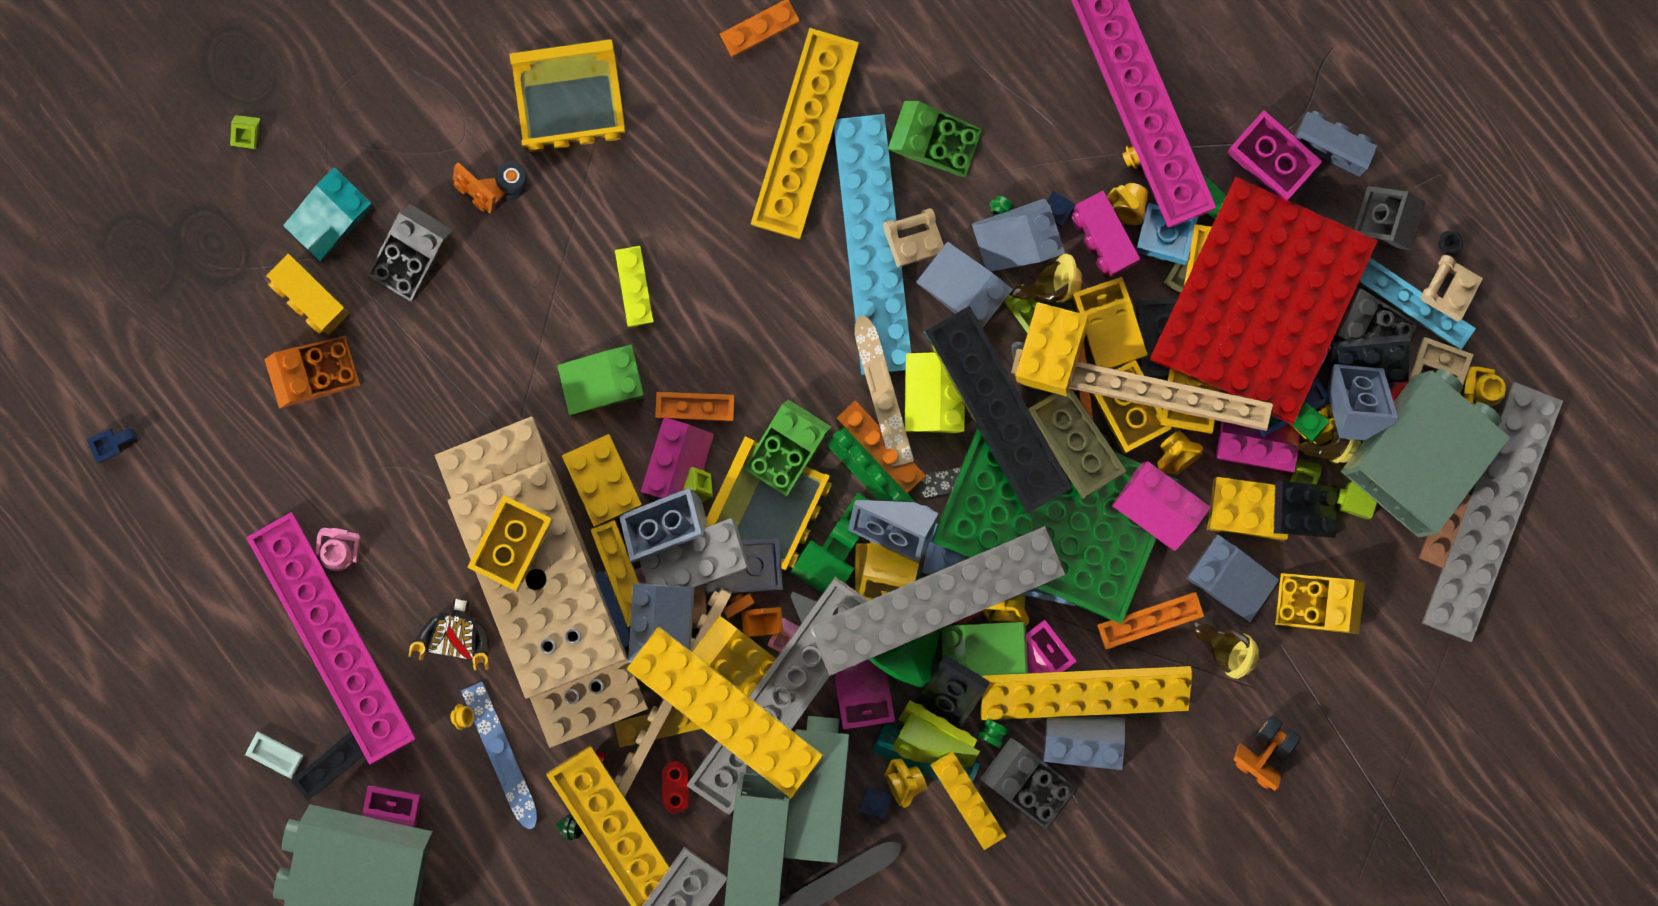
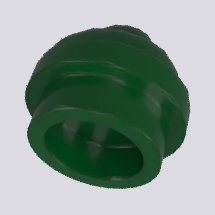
M572 814L561 818L555 824L561 836L566 840L579 839L583 833Z

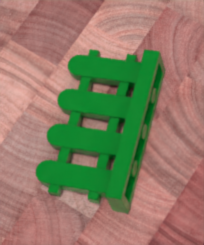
M846 427L840 432L837 431L833 434V438L826 446L878 501L915 502Z

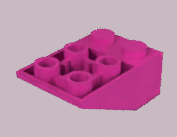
M1045 620L1026 633L1028 674L1064 672L1077 662Z
M867 659L834 674L843 730L895 721L886 672Z
M368 786L362 816L416 828L423 795Z

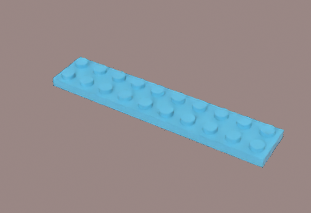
M885 115L836 119L834 133L855 322L859 316L864 315L875 326L889 372L906 371V354L911 353L902 267H897L883 229L884 222L896 221ZM860 358L861 375H865L862 361Z

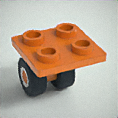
M509 161L499 166L495 178L477 180L460 163H457L454 166L453 184L462 194L467 193L473 198V204L479 210H486L491 214L494 211L495 204L501 198L515 200L524 193L527 173L521 164Z
M1272 715L1255 736V740L1262 746H1266L1269 743L1261 755L1257 756L1240 743L1236 748L1234 761L1241 771L1246 774L1250 772L1257 777L1256 780L1265 789L1271 788L1276 791L1279 788L1282 774L1269 765L1266 760L1273 750L1275 756L1285 760L1300 742L1301 735L1294 730H1290L1285 734L1280 730L1282 721Z

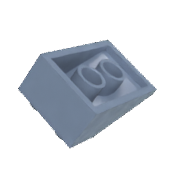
M1045 199L971 224L985 268L990 272L1038 263L1065 254L1051 207Z
M946 242L916 281L918 285L954 313L970 306L982 328L1012 291V288L996 275L949 242Z
M856 500L848 531L919 563L932 540L938 513L928 506H921L915 502Z
M1220 535L1213 537L1186 577L1188 581L1249 623L1279 581L1278 578Z

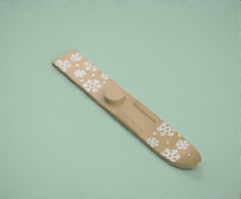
M864 315L859 316L855 323L856 344L886 449L892 448L898 454L897 461L891 464V467L913 462V455L878 333L867 317Z

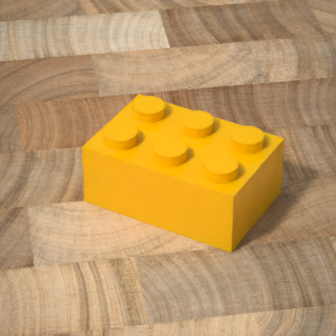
M289 254L266 275L271 280L268 285L282 298L287 296L290 299L287 304L297 314L302 316L305 313L308 316L305 321L319 334L323 331L329 336L350 314Z
M1037 302L1015 375L1017 383L1068 396L1089 325L1088 315Z
M1136 360L1116 369L1144 376ZM1091 393L1108 427L1114 434L1123 455L1172 429L1171 426L1160 425L1163 412L1161 408Z
M610 434L562 455L595 528L619 518V515L643 506Z
M1222 477L1214 478L1207 530L1287 540L1288 535L1274 534L1275 485Z
M503 495L467 568L519 592L554 520Z
M721 616L717 618L692 651L748 696L752 694L776 660L774 656Z

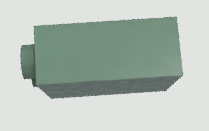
M1438 369L1436 372L1431 370L1413 376L1394 401L1398 416L1397 423L1364 440L1341 470L1345 476L1418 538L1440 532L1510 438L1498 427L1502 422L1500 415L1484 403L1477 402L1473 406L1459 394L1463 389L1462 383L1454 375L1443 369Z
M808 716L807 730L796 729L795 733L822 753L824 758L794 798H789L784 858L837 863L849 734L838 733L839 719Z
M739 772L734 803L725 906H779L789 797L760 774Z
M309 804L300 821L289 819L286 824L282 840V850L293 852L291 869L280 867L274 885L273 898L284 900V906H418L433 831Z

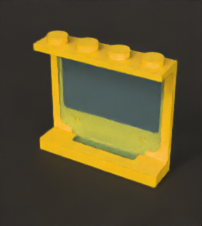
M612 39L510 54L522 132L521 141L524 149L528 148L529 152L544 150V146L554 145V148H564L570 146V142L580 141L581 145L595 143V139L598 138L614 141L621 139L620 135H626Z
M745 436L706 518V527L733 518L735 519L741 540L779 538L781 569L786 571L788 566L794 567L799 556L795 552L799 543L804 544L810 533V530L806 529L810 519L815 521L821 509L817 505L820 497H826L832 486V483L828 482L830 476L806 467L786 497L743 469L758 445L754 440Z

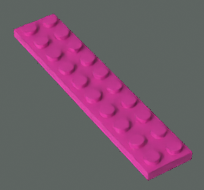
M1071 0L1167 228L1215 210V203L1128 0Z
M291 512L246 537L369 765L416 740L413 731L294 513Z

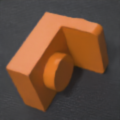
M740 593L729 600L731 605L728 607L725 605L720 616L726 615L729 620L741 613V611L754 605L755 602L750 594L744 596L743 593Z

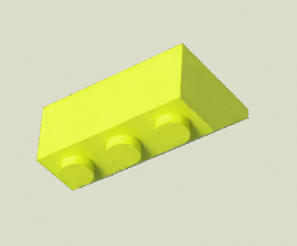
M935 353L906 354L905 431L931 433L963 432L965 405Z

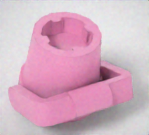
M321 528L317 535L315 554L320 556L322 564L327 569L332 571L345 570L352 562L357 563L360 536L356 533L348 532V530ZM323 536H329L331 539L322 545ZM346 540L355 541V543H354V551H353V548H352L351 544H350L349 542H347Z

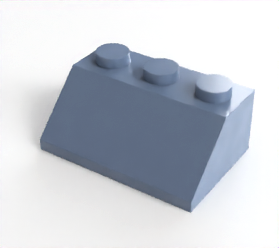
M1307 111L1294 137L1314 155L1360 177L1368 169L1377 145L1372 143L1373 140L1363 134L1356 136L1350 133V129L1341 123L1336 122L1334 125L1326 121L1327 117L1319 112L1312 111L1310 113Z
M1333 365L1326 391L1339 438L1366 440L1397 423L1398 416L1384 369Z
M690 488L619 515L629 558L632 563L703 536L707 523L702 500Z
M633 584L628 663L634 660L657 627H661L682 645L691 650L694 587Z
M1104 715L1046 718L1043 762L1122 770L1125 747V718Z

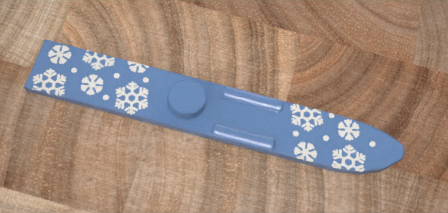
M483 681L461 690L467 706L471 707L474 712V723L516 819L528 829L534 828L537 821V810L534 800Z

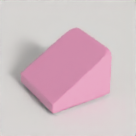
M782 618L783 633L773 634L767 646L780 653L799 628V626Z

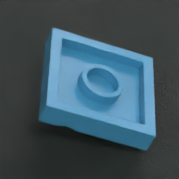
M1148 203L1136 252L1153 256L1158 260H1168L1186 265L1191 248L1194 225L1197 223L1198 217L1167 228L1158 205Z

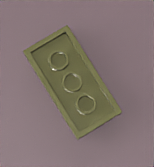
M1069 389L1068 396L1053 394L1028 409L1057 461L1083 499L1127 472L1072 389Z

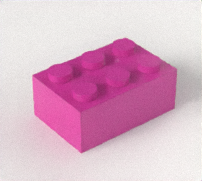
M1265 110L1226 152L1271 193L1284 198L1286 201L1322 162Z
M1104 191L1075 205L1071 220L1077 230L1082 229L1085 235L1083 242L1089 253L1094 252L1097 262L1095 264L1102 276L1106 274L1107 278L1111 279L1138 263L1140 258Z

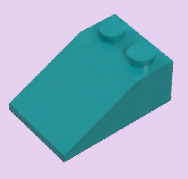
M334 167L313 188L283 226L321 262L374 208V205Z

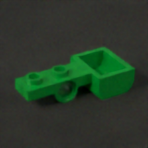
M859 493L856 494L824 545L820 546L811 540L790 572L822 594L834 577L846 583L855 569L846 563L845 559L860 537L848 531L854 503L856 500H868Z

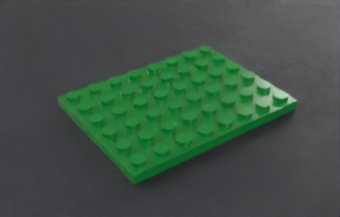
M977 428L931 543L963 557L971 558L1045 526L1065 575L1035 588L1122 624L1156 538L1112 507V504L1141 463L1114 452L1127 472L1084 499L1065 473L1072 488L1026 514ZM1169 476V477L1172 478L1174 481H1176L1177 483H1179V480H1178V479Z

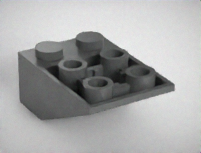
M409 204L399 212L367 275L411 302L442 254L454 230Z
M1356 288L1333 338L1337 341L1408 334L1409 339H1411L1418 324L1365 290Z
M1013 738L1008 740L980 778L981 781L1044 829H1047L1077 789Z

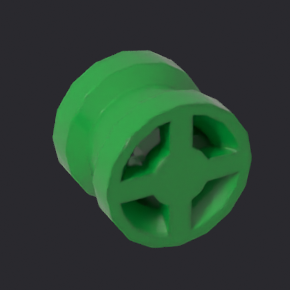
M987 719L985 722L986 727L984 731L979 733L978 737L1001 749L1003 745L1002 739L1005 735H1008L1010 730Z

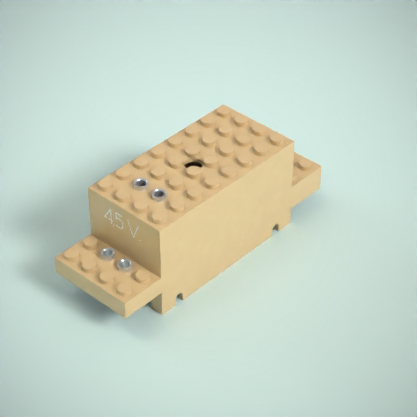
M531 416L434 455L451 496V499L447 501L470 559H472L503 495L554 520L529 570L530 572L533 569H540L546 574L547 581L542 589L533 590L529 588L525 578L519 592L476 572L524 697L532 702L549 748L647 710L648 706L636 676L627 670L631 664L628 663V652L621 643L595 577L596 571L535 419ZM572 631L578 634V639L574 642L568 639V634ZM547 641L553 644V649L549 652L543 649V644ZM599 682L601 690L594 692L591 688L592 683ZM571 691L577 695L576 700L573 702L567 699V694Z

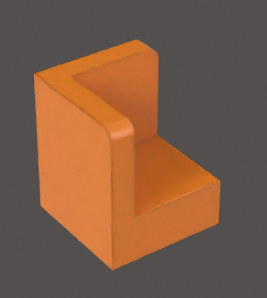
M781 607L741 611L743 633L747 637L783 633Z

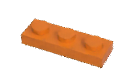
M783 0L720 33V37L731 58L800 23V20L790 1Z
M657 392L656 419L666 417L681 420L733 421L734 395Z

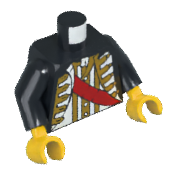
M454 599L451 614L440 612L438 616H433L421 628L415 642L410 645L409 657H411L412 652L418 651L420 652L419 660H423L426 648L428 653L472 660L474 670H476L477 664L484 663L485 670H488L490 641L484 626L478 623V619L467 617L469 601Z

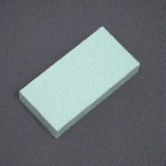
M260 732L256 733L245 754L290 779L293 778L304 757L303 754Z

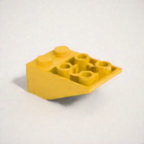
M1122 277L1073 293V302L1077 313L1088 315L1089 325L1085 336L1096 366L1113 368L1148 356Z
M870 541L859 594L868 600H872L914 582L919 563Z
M1281 573L1275 625L1359 634L1365 582Z

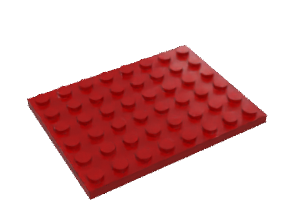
M1235 177L1150 360L1222 393L1272 403L1271 415L1293 425L1378 240Z

